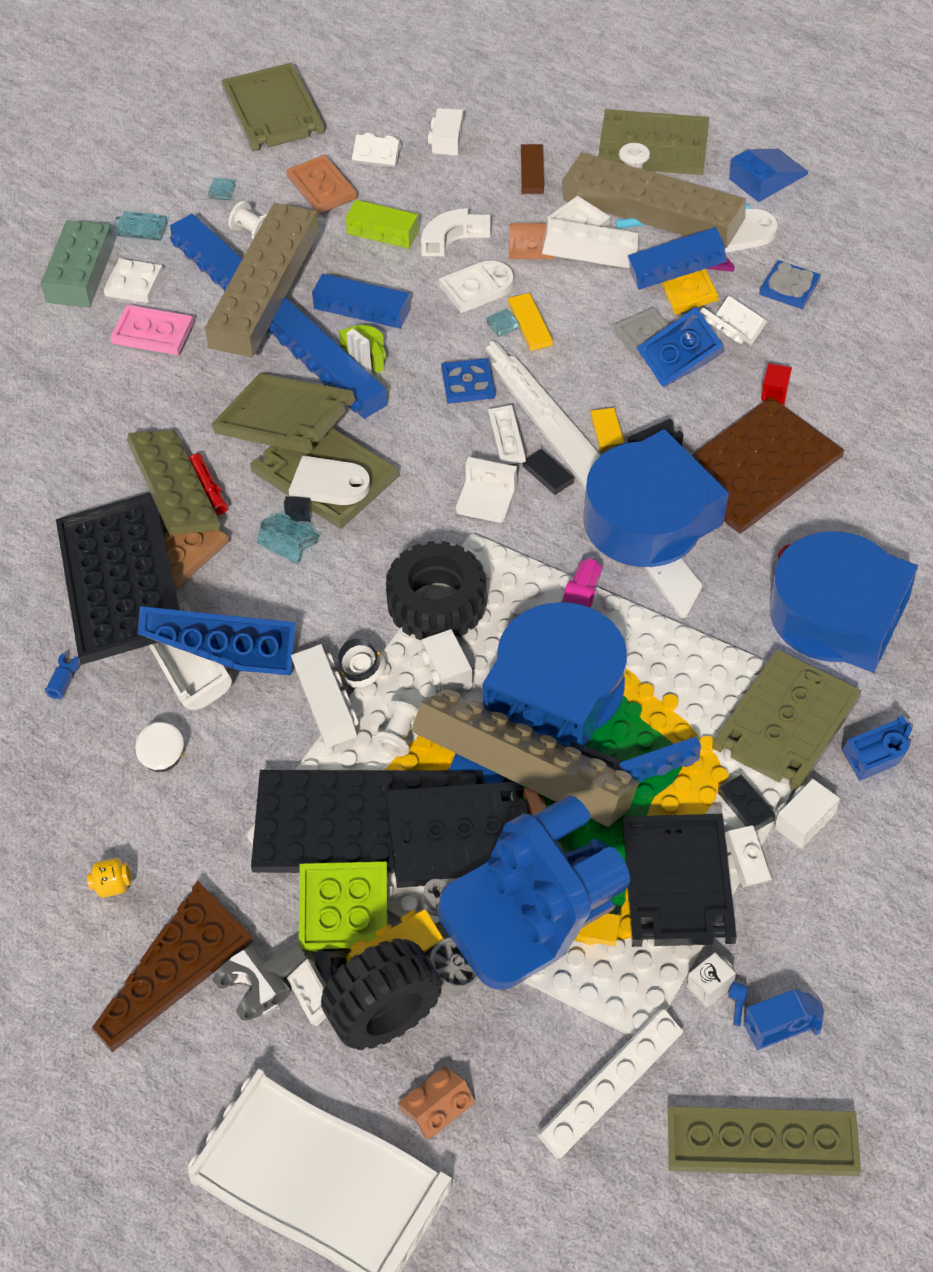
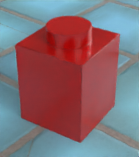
M768 363L761 401H766L772 397L785 405L792 367Z

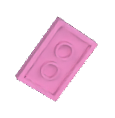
M126 305L110 337L112 344L179 355L193 326V316Z

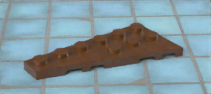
M198 880L192 887L189 897L186 901H182L177 908L178 912L171 922L163 927L140 959L141 963L133 974L130 973L125 980L123 989L116 998H112L92 1026L93 1032L111 1052H114L217 971L229 959L253 942L252 936Z

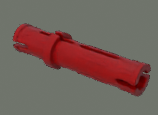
M198 453L191 455L189 460L215 514H224L227 512L228 505L222 496L220 485L214 481L203 456Z

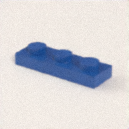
M693 737L620 762L619 770L629 773L632 779L641 783L655 775H665L670 770L681 766L688 767L693 765L696 761H699L701 744L697 737Z

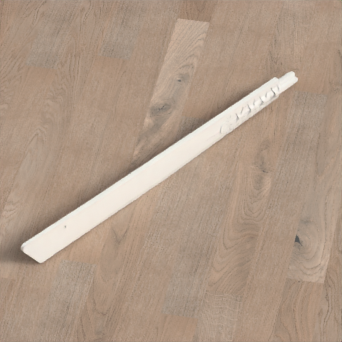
M489 342V346L485 350L495 361L493 363V370L586 490L588 473L594 462L601 455L515 356H508L497 342ZM681 558L667 565L644 567L678 616L681 618L687 617L702 590V584L684 560Z

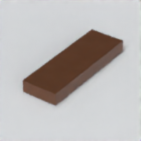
M521 144V194H544L543 144Z

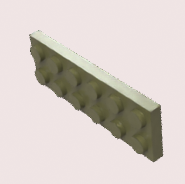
M163 430L128 433L127 442L169 534L219 531L220 522L176 431Z
M668 1106L669 1171L860 1176L861 1164L856 1111Z

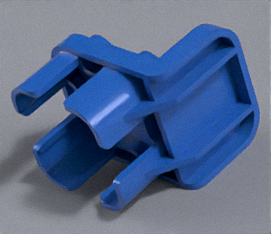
M569 795L532 816L525 813L507 822L488 862L447 885L441 894L437 905V914L441 924L479 980L490 988L497 990L510 989L558 961L568 952L581 928L615 908L616 905L610 899L622 893L630 883V875L626 863L619 852L613 847L605 848L574 867H571L567 862V856L557 840L585 825L590 819V812L575 796Z

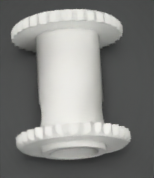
M639 143L626 144L619 151L620 160L624 161L626 165L643 169V163L648 161L650 157L648 148Z
M246 201L239 202L230 213L229 226L233 231H238L241 228L246 229L252 233L251 236L254 239L267 214L259 217L251 212L250 203Z
M392 701L387 706L388 713L392 715L385 732L374 734L373 742L383 752L401 757L409 753L410 749L405 739L411 726L414 724L418 709L403 701Z

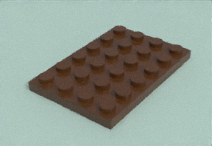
M770 397L691 456L729 493L724 522L741 534L842 458L844 449L777 400Z

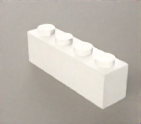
M548 218L543 237L542 254L630 269L628 255L636 253L638 250V233Z
M321 644L292 654L291 658L326 748L356 738L357 734L354 726L359 725L354 710L348 711L347 706L351 704L346 690L340 692L339 687H342L343 684L338 671L332 672L331 670L335 668L331 654H325Z

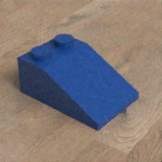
M779 148L747 149L731 158L729 180L756 201L761 202L808 175V170Z
M697 307L636 348L663 388L706 365L725 352L722 343Z

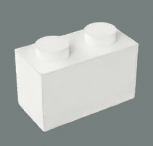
M437 108L436 117H432L431 130L433 131H429L428 144H432V154L458 155L464 127L463 110Z
M452 629L421 639L422 651H419L420 660L424 667H429V676L434 687L438 686L440 691L447 689L457 691L472 685V668Z
M812 779L806 786L801 785L796 790L793 799L788 804L783 803L778 808L775 830L802 849L837 813L840 798Z

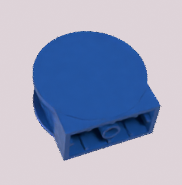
M663 429L641 442H631L616 446L602 454L594 462L586 482L583 513L584 528L594 546L617 562L636 567L667 565L684 557L693 549L699 538L723 525L729 493Z
M829 531L805 536L792 543L778 560L770 600L772 624L783 641L803 655L827 662H846L875 673L911 597L919 565L889 555L874 542L855 534Z
M567 602L548 603L521 613L511 621L501 635L497 649V660L482 683L484 708L491 712L502 713L508 717V720L516 724L528 725L537 734L551 736L557 740V743L565 747H569L571 741L587 746L594 732L610 721L616 714L624 697L627 649L622 634L606 616L580 604Z

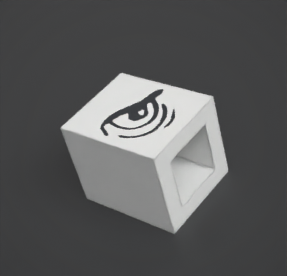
M714 953L689 973L687 988L708 1008L731 989L735 981V970L730 962L726 959H721Z

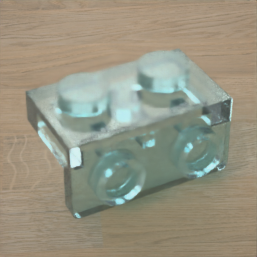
M123 211L122 216H116L114 220L117 236L161 241L168 224L167 216Z
M276 514L262 520L257 543L294 563H298L301 561L303 549L317 544L320 534L312 531L307 525L291 520L286 514Z

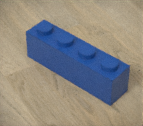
M716 227L628 255L630 272L638 290L727 262L725 245Z
M323 273L312 291L313 306L316 310L399 329L402 328L410 312V296L407 292Z

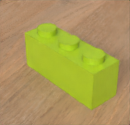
M356 199L345 216L347 234L410 249L419 233L418 214Z

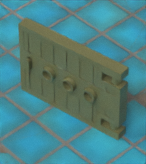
M292 62L221 80L225 95L252 151L258 150L259 144L266 143L267 147L309 137V131L315 130L317 134L324 133V124Z
M605 109L598 157L625 164L619 158L620 149L629 143H639L646 146L650 151L648 161L643 163L644 170L703 175L709 117Z
M259 373L211 425L215 434L308 454L313 449L311 441L319 442L346 412L344 405L351 406L356 400L351 390Z
M333 428L319 442L311 441L313 449L308 454L270 446L263 452L264 459L262 461L255 459L250 463L251 472L288 496L290 485L302 456L349 462L363 467L369 475L370 489L366 497L361 501L350 505L311 501L313 512L340 529L399 477L398 468ZM353 484V485H352V487H360V486H362L361 484Z
M776 649L713 740L712 749L721 753L726 748L731 751L730 758L779 783L785 778L791 781L790 789L796 791L801 785H804L857 704L862 690ZM731 737L738 739V742L731 739ZM792 766V767H794L795 769H797L798 771L796 772V771L790 769V767Z

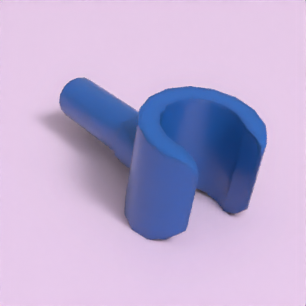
M733 982L728 998L737 1001L734 1012V1026H741L742 1009L748 992L747 987L738 982Z

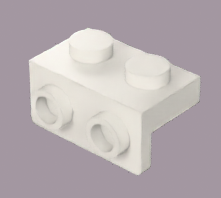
M371 133L356 135L352 161L353 163L396 168L398 153L401 151L402 145L393 136L381 138Z

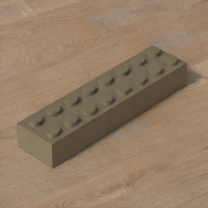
M583 152L580 153L562 179L563 201L570 202L579 196L604 213L625 219L633 218L642 224L684 236L716 227L725 248L729 246L745 220L746 198Z
M273 203L205 326L208 348L251 358L254 357L319 233L317 211Z
M449 689L443 690L420 702L411 732L556 802L569 795L575 796L588 809L591 819L607 827L629 811L639 781L632 779L629 773L613 770L607 767L606 763L602 760L590 759L582 755L581 751L574 747H565L557 743L555 738L537 734L528 725L516 724L508 720L506 715L499 712H491L485 709L481 703L461 698L458 692Z

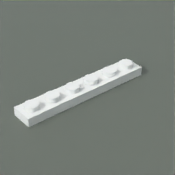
M665 1009L659 1010L536 1134L556 1159L562 1158L683 1033V1030Z

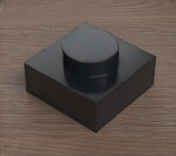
M285 496L284 510L286 520L311 522L312 508L310 498Z

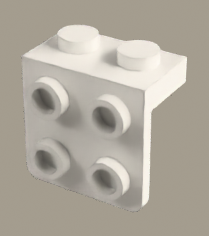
M730 296L727 297L716 315L703 307L700 312L706 315L704 319L741 345L744 341L752 345L768 322Z
M468 457L465 464L466 482L456 505V513L502 523L506 518L517 487V467Z

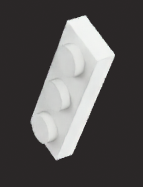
M512 405L488 409L500 463L511 465L526 462Z

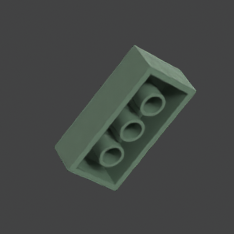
M66 220L41 281L46 303L91 307L114 247L110 224Z

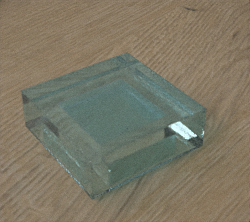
M213 178L208 191L209 198L231 200L236 187L235 180Z
M507 308L487 317V324L498 337L519 329V322Z

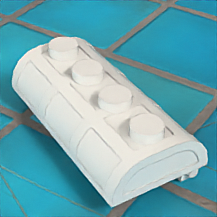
M185 601L179 604L181 611L191 612ZM161 642L149 645L185 708L189 710L204 708L225 694L230 688L232 680L223 665Z

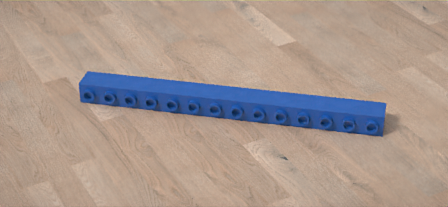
M192 213L171 224L170 240L174 247L181 249L187 259L194 261L199 270L207 273L212 282L220 285L225 292L242 258ZM284 298L267 333L273 334L283 347L286 346L297 360L300 359L311 373L314 372L325 386L328 385L353 391L356 401L351 406L349 405V407L362 418L366 419L387 406L386 388L290 301Z

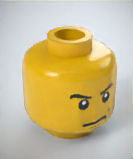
M120 858L95 862L91 873L87 874L89 889L91 891L95 890L101 898L124 894L127 891L128 885L132 884L128 863H123Z

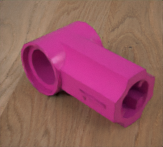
M588 558L585 561H581L573 581L569 580L567 583L563 602L580 604L591 608L595 596V587L602 574V566L596 560Z

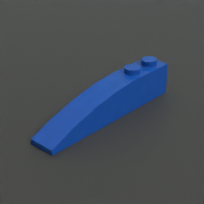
M140 607L138 635L238 671L291 676V655L293 654L296 622Z

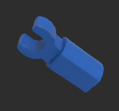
M64 653L59 656V667L55 668L45 688V693L50 698L62 699L72 679V673L76 672L80 667L77 656L74 657L71 663H66L67 658Z

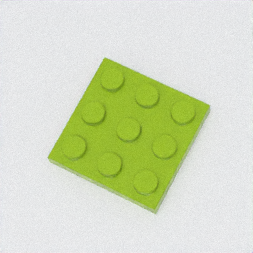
M387 862L300 864L299 946L303 952L351 951L350 947L362 939H365L367 942L377 937L375 933L388 925Z

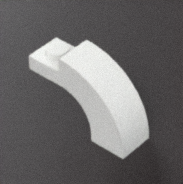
M468 208L451 210L435 217L423 230L421 236L422 256H445L447 246L457 239L490 238V214H468Z

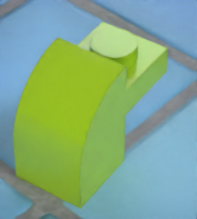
M357 325L339 331L340 348L347 354V332L354 329L367 338L370 344L371 366L375 373L384 370L383 360H386V353L384 350L383 334L378 329L367 325Z

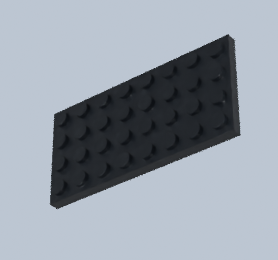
M151 493L56 519L77 653L81 665L159 643L158 641L138 635L140 607L180 610L159 510Z
M260 770L251 859L252 873H300V864L387 862V873H395L385 798L386 791L483 784V771Z

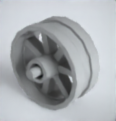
M451 938L440 941L430 951L427 958L434 968V961L442 965L440 969L436 970L442 981L441 994L457 996L466 992L478 977L470 965L465 964L464 956ZM444 949L446 959L436 954V951ZM452 950H454V951H456V952H458V953H460V954H459V955H458V954L453 955V954H452ZM461 971L470 972L471 976L469 981ZM454 975L462 985L453 984Z

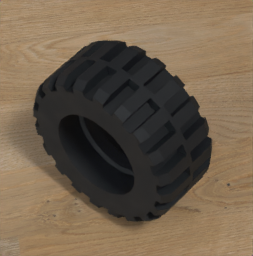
M428 541L426 545L416 544L412 546V550L406 549L400 554V559L398 557L395 558L391 563V568L387 571L385 584L389 615L393 618L394 624L398 628L402 627V632L409 636L414 634L416 639L421 640L452 629L455 636L461 637L468 633V628L470 630L474 629L478 625V620L483 618L485 607L487 606L486 573L483 571V565L476 559V556L469 550L465 552L464 547L460 545L452 546L450 542L442 541V543ZM435 583L450 585L458 590L447 598L437 600L423 598L415 593L420 588Z
M398 938L393 939L391 942L387 940L380 942L375 947L370 946L364 949L363 953L356 954L350 958V961L338 968L337 973L327 981V986L322 991L321 1008L344 1045L353 1049L364 1050L366 1047L372 1049L376 1048L379 1044H387L393 1038H399L404 1035L408 1029L414 1028L422 1018H425L430 1013V1009L435 1007L438 997L441 996L442 981L421 947L415 942Z

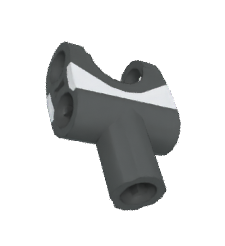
M294 941L268 958L264 956L258 946L253 945L239 952L223 964L214 974L213 981L221 989L236 984H244L251 988L250 993L236 1009L240 1019L248 1021L269 1012L288 998L290 989L283 979L288 977L307 958L300 946Z

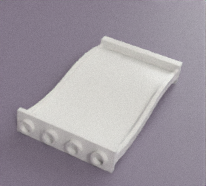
M258 1069L253 1077L249 1076L245 1080L241 1088L242 1094L236 1102L232 1101L228 1105L223 1116L225 1119L218 1128L214 1127L206 1139L207 1145L201 1154L197 1153L191 1159L188 1166L191 1184L196 1187L197 1185L244 1215L313 1250L348 1272H402L451 1191L452 1178L441 1171L437 1173L416 1158L379 1137L311 1105L266 1077L264 1071Z

